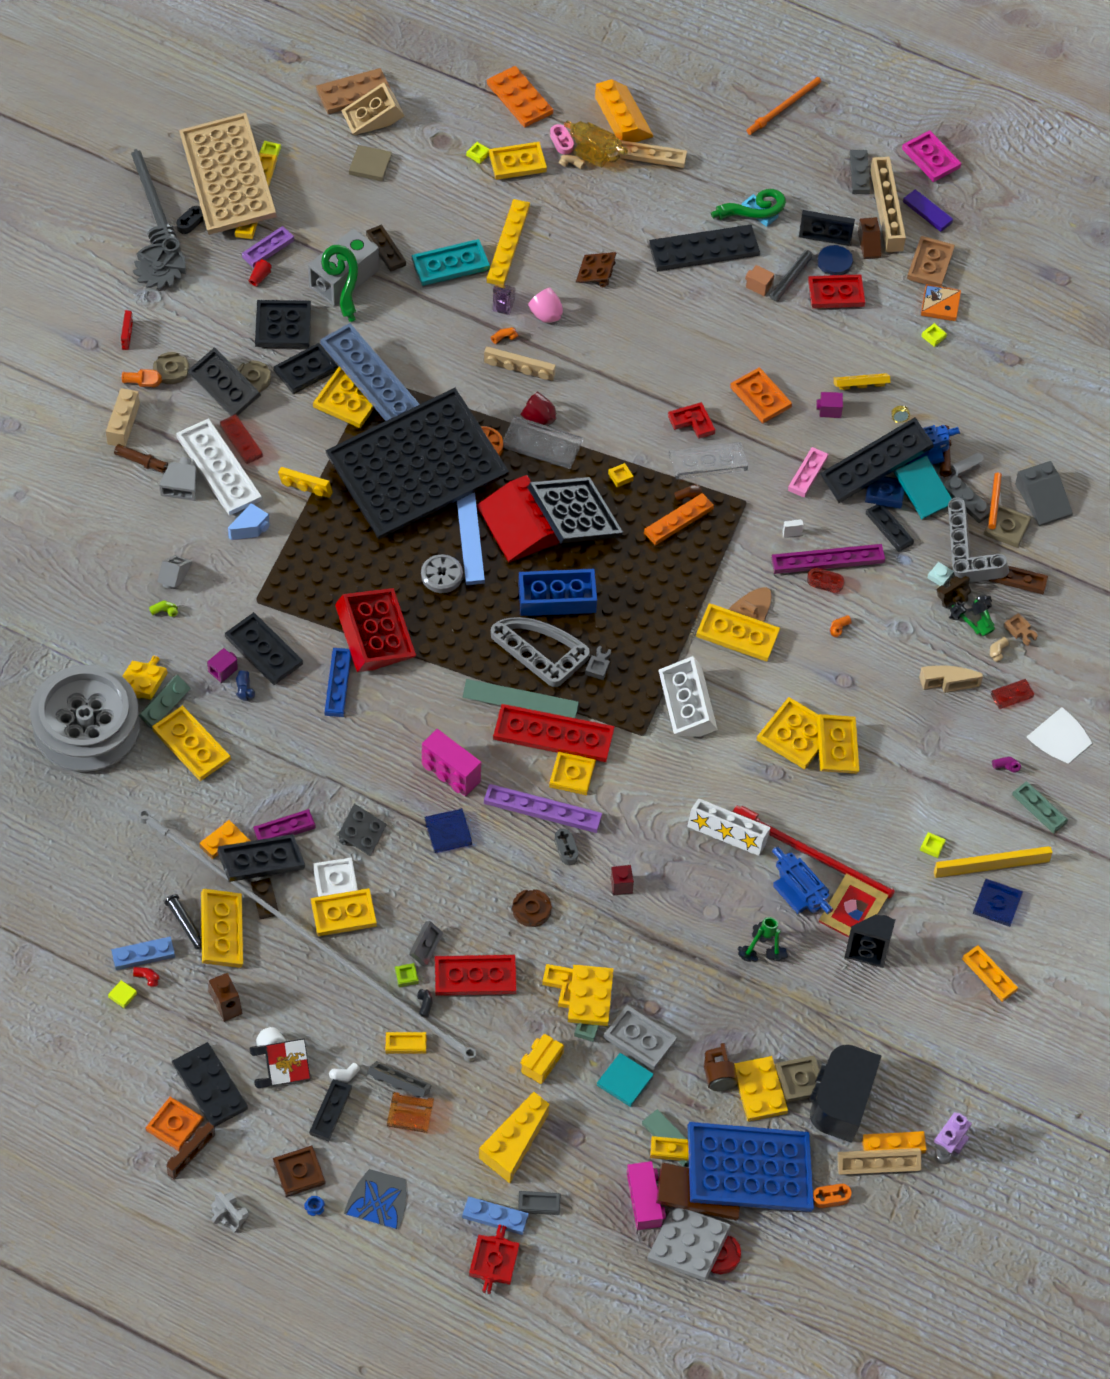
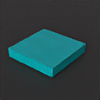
M619 1053L599 1079L597 1086L631 1107L651 1081L654 1074L622 1053Z

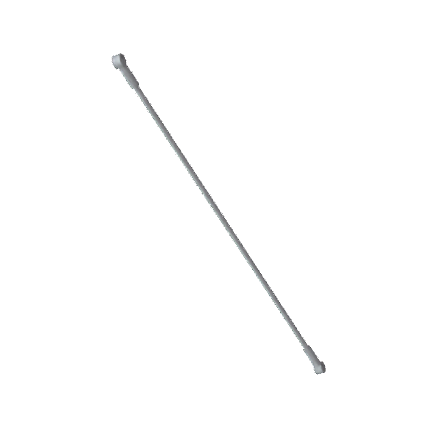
M143 809L139 812V821L141 823H147L162 835L168 836L228 880L224 871L169 832L168 828L151 817L148 810ZM238 881L230 882L442 1037L443 1041L463 1055L465 1061L473 1062L475 1060L476 1050L474 1048H467L449 1034L446 1035Z

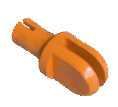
M140 369L138 373L122 372V383H138L140 387L153 388L159 386L162 381L161 374L152 369Z

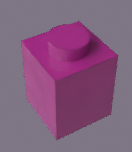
M821 392L820 399L816 400V410H819V417L841 418L843 393Z
M223 648L207 661L208 672L222 683L238 670L236 655Z

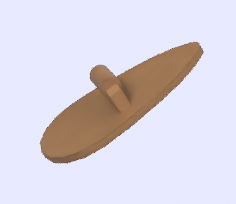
M767 587L755 589L740 598L728 610L764 622L771 603V591Z

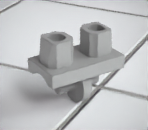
M221 1191L216 1193V1199L211 1205V1211L214 1213L212 1217L213 1223L218 1224L221 1222L224 1226L228 1225L234 1233L239 1231L241 1224L247 1220L249 1212L244 1207L235 1209L234 1205L237 1200L231 1192L225 1195Z

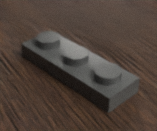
M850 150L852 194H870L867 150Z
M956 475L943 483L952 499L961 498L964 500L967 513L978 523H981L990 516L991 507Z
M378 1061L372 1064L368 1071V1074L373 1076L375 1080L390 1083L395 1089L406 1090L412 1096L424 1098L430 1092L432 1086L427 1082Z

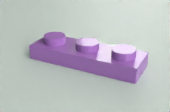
M282 226L244 251L242 258L254 268L256 262H259L260 259L266 260L292 243L294 236Z

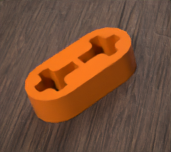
M846 1184L818 1187L813 1192V1204L818 1208L844 1205L851 1198V1189ZM839 1191L845 1194V1198H841V1195H838ZM819 1194H822V1196L825 1197L824 1201H821V1199L818 1198Z

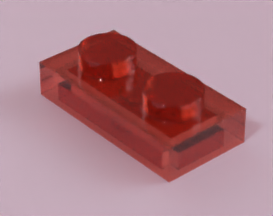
M1023 679L992 690L991 696L997 707L1002 709L1033 698L1034 692L1028 681Z

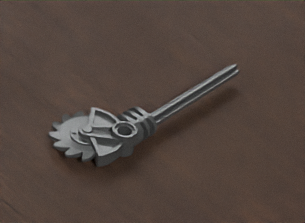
M134 149L131 155L157 226L148 231V237L152 245L146 246L137 252V258L140 261H134L137 269L133 270V274L139 277L137 282L147 283L146 288L157 285L158 289H162L167 283L169 286H172L174 278L181 279V274H186V262L174 228L166 220L141 150Z

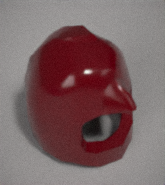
M537 391L529 398L520 415L532 425L546 427L555 422L557 413L553 403Z

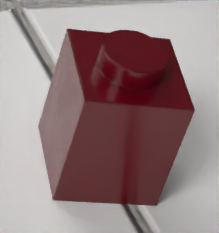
M631 865L611 867L610 880L613 896L633 894L634 880Z

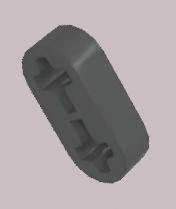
M567 829L558 830L555 833L554 842L560 859L566 865H573L578 860V849L572 833ZM561 836L566 839V844L560 839ZM567 850H569V853L573 855L572 858H569V856L566 855Z

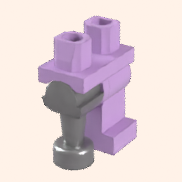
M953 1113L934 1140V1143H936L934 1146L937 1148L934 1156L935 1160L940 1164L948 1163L953 1151L959 1154L969 1140V1137L965 1134L972 1123L960 1113Z

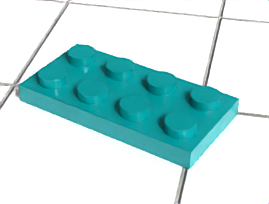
M479 239L412 255V262L422 286L490 270V264Z

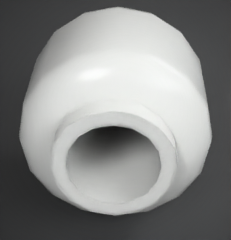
M269 1027L259 1033L256 1044L257 1046L285 1042L286 1040L277 1028Z

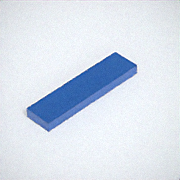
M333 648L324 711L325 716L344 717L352 657L350 649Z

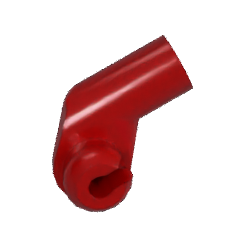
M134 967L133 977L148 979V986H158L160 978L154 970L143 967Z

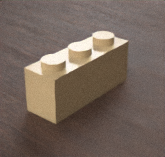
M120 389L106 429L108 445L116 446L121 444L126 447L140 406L138 391Z

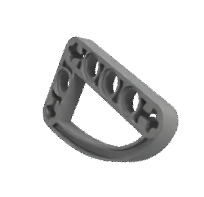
M520 617L506 618L496 622L491 627V638L552 687H558L589 659L590 651L585 644L567 632L538 620ZM511 629H527L545 634L567 645L571 650L554 664ZM514 640L518 642V645L511 647L508 645V642ZM527 651L530 652L532 656L529 658H525L522 656V653ZM570 662L573 667L566 669L563 667V664ZM544 663L546 667L544 669H538L536 667V664Z

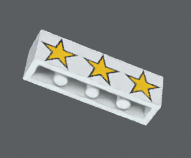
M699 798L691 809L687 827L758 856L766 846L770 831L769 826Z

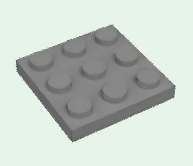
M671 1207L647 1257L648 1261L706 1281L731 1230V1225L694 1211Z

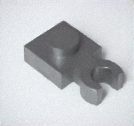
M599 646L596 656L592 655L585 675L604 680L610 665L608 659L611 657V649H608V652L603 654L601 653L602 646Z

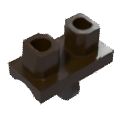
M955 576L951 579L949 587L941 585L937 588V596L941 599L944 608H948L958 601L960 603L968 602L967 595L971 593L969 577L959 578Z

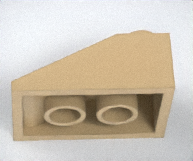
M384 82L341 110L353 135L391 126L404 117L394 93Z

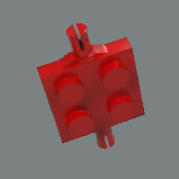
M498 1225L496 1236L478 1234L469 1276L485 1281L482 1290L485 1294L486 1290L487 1294H491L493 1283L511 1284L520 1243L504 1238L507 1228L504 1225L503 1227Z

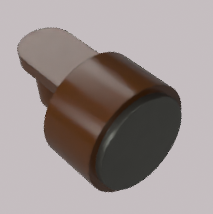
M721 1043V1047L707 1050L705 1052L704 1070L708 1088L720 1092L735 1087L738 1083L735 1064L729 1061L726 1044ZM723 1056L724 1061L715 1062L716 1057Z

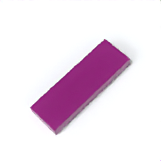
M307 809L254 826L253 830L257 840L291 834L297 835L315 829L316 825L310 810Z

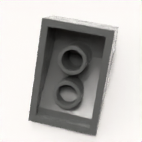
M1051 461L1018 471L1015 485L1039 526L1073 515L1060 475Z

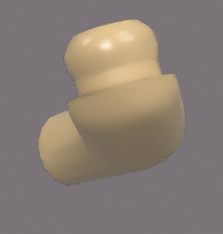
M564 154L559 160V164L564 167L570 162L576 167L583 169L586 164L585 161L574 155Z
M1005 637L990 646V657L995 662L1003 659L1002 649L1009 645Z

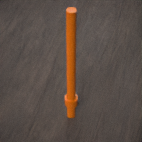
M816 77L764 117L758 118L746 130L747 133L751 135L758 129L765 127L767 122L820 84L821 79Z

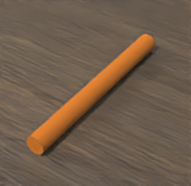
M999 472L994 474L989 529L996 528L1002 474Z

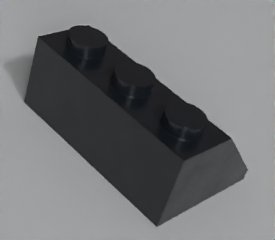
M875 914L851 926L845 958L884 968L896 919H892L887 915Z

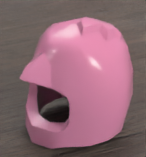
M551 287L538 293L528 304L536 318L545 323L558 321L563 313L562 303Z

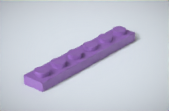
M489 784L484 798V804L594 833H597L602 818V813L492 784Z

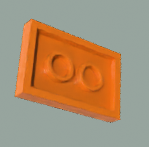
M760 367L730 384V388L762 424L792 408V402Z

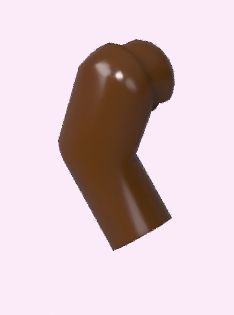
M695 484L675 492L674 495L677 501L687 497L695 498L702 493L699 485Z

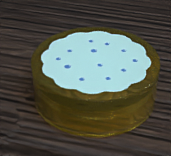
M906 406L893 408L891 411L893 421L897 423L907 421L910 418L909 408Z

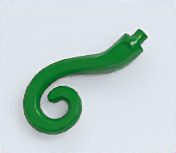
M765 189L756 196V204L763 209H754L736 203H726L716 206V210L711 212V216L713 219L719 217L720 220L731 216L756 219L770 218L776 216L784 209L786 198L779 190ZM773 197L777 203L772 206L771 201H764L763 199Z
M332 245L324 251L321 264L327 274L337 276L344 271L345 262L340 259L337 262L338 266L332 268L329 264L330 258L335 254H340L347 260L349 272L341 292L340 308L343 317L347 316L349 322L356 320L354 316L356 309L352 300V294L358 276V263L355 255L349 248L342 245Z

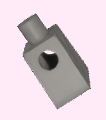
M182 457L180 463H169L159 484L160 496L195 501L197 474L196 467L191 465V459Z

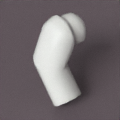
M352 1063L347 1070L334 1068L330 1070L329 1077L332 1080L335 1079L347 1083L360 1071V1067L356 1063Z

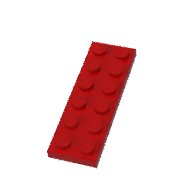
M501 704L493 740L607 762L615 726Z

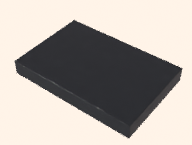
M803 210L799 237L851 246L855 219Z
M317 343L273 366V370L291 393L295 394L335 373L339 366L321 344Z

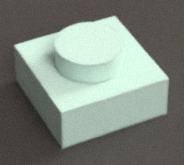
M938 562L929 572L927 578L939 586H945L953 576L954 571Z

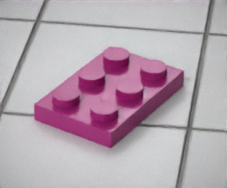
M930 130L902 145V150L932 182L961 168L962 163Z

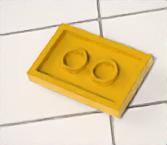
M540 142L489 149L488 154L496 180L547 172Z
M819 714L817 716L820 771L857 774L859 772L856 717Z
M369 888L310 898L318 937L377 927Z
M573 965L568 1022L608 1026L614 968Z
M772 1056L734 1063L738 1077L737 1086L748 1122L788 1113Z

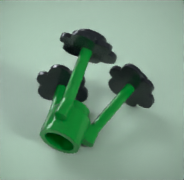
M766 917L758 925L755 924L753 926L754 931L752 932L754 940L750 946H739L738 955L744 961L757 962V953L753 948L758 940L764 943L766 940L771 941L775 936V945L766 949V958L774 961L788 958L787 949L779 946L781 931L777 929L778 921L772 917Z

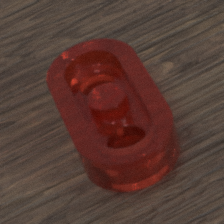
M813 568L808 572L807 582L814 588L837 593L844 587V578L838 573L820 568Z

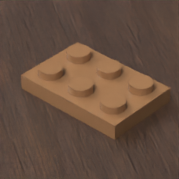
M921 236L907 279L922 284L942 287L955 245Z

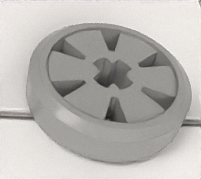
M449 555L432 556L424 562L421 569L423 584L429 590L437 593H447L455 590L460 585L463 577L461 564L457 559Z

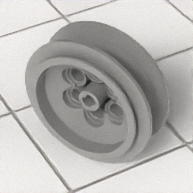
M78 665L63 669L50 676L41 684L31 703L30 718L35 742L41 753L49 761L64 769L89 772L109 767L129 753L140 731L138 702L133 688L121 675L105 667Z

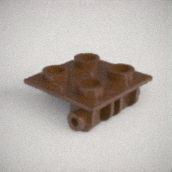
M617 253L584 255L576 283L598 281L600 287L605 288L608 286L613 266L616 264L615 257Z

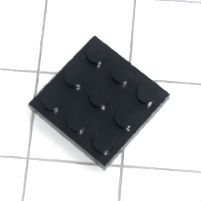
M257 300L255 347L309 348L311 301Z

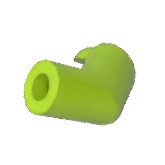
M165 600L149 607L152 615L161 611L167 612L170 617L178 614L176 604Z

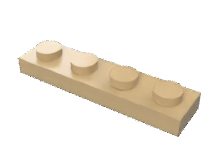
M619 140L617 146V158L680 168L685 166L687 150Z
M487 346L485 348L484 363L491 366L521 372L525 375L536 376L544 380L553 381L555 377V364Z
M920 1148L837 1152L839 1175L921 1171Z

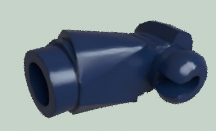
M239 671L236 677L238 687L236 696L243 701H248L255 697L254 689H250V673L248 671Z

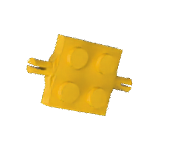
M152 656L149 663L132 660L122 675L133 688L136 698L151 700L168 674L167 668L156 666L160 661L159 657Z

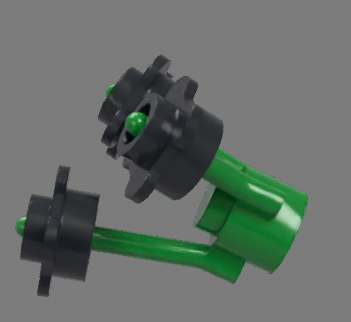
M982 595L977 597L971 604L972 608L968 610L969 612L972 611L974 615H981L982 619L977 622L978 626L964 615L967 612V609L964 607L965 602L952 606L950 609L952 614L949 616V619L954 617L956 620L962 618L974 629L977 635L981 633L982 637L990 634L995 630L994 623L988 612V609L992 607L991 596Z

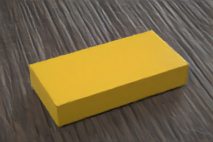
M386 1032L385 1053L426 1054V1032Z

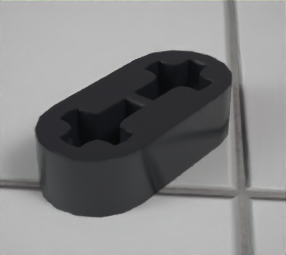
M192 206L178 218L176 224L179 233H190L204 220L201 207Z

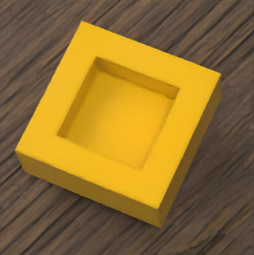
M625 463L608 471L616 487L633 481L634 476Z

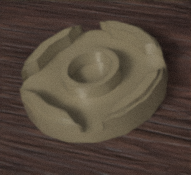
M167 352L158 356V359L154 361L153 370L161 374L162 383L177 384L187 378L189 362L186 357H182L179 353Z
M253 360L246 364L243 363L237 368L259 392L265 390L270 385L271 372L266 364Z

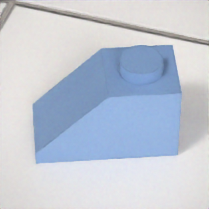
M251 503L228 527L229 539L237 540L258 537L269 528V514Z

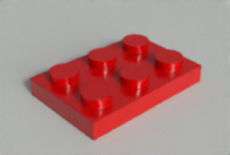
M861 274L808 277L812 309L865 307Z

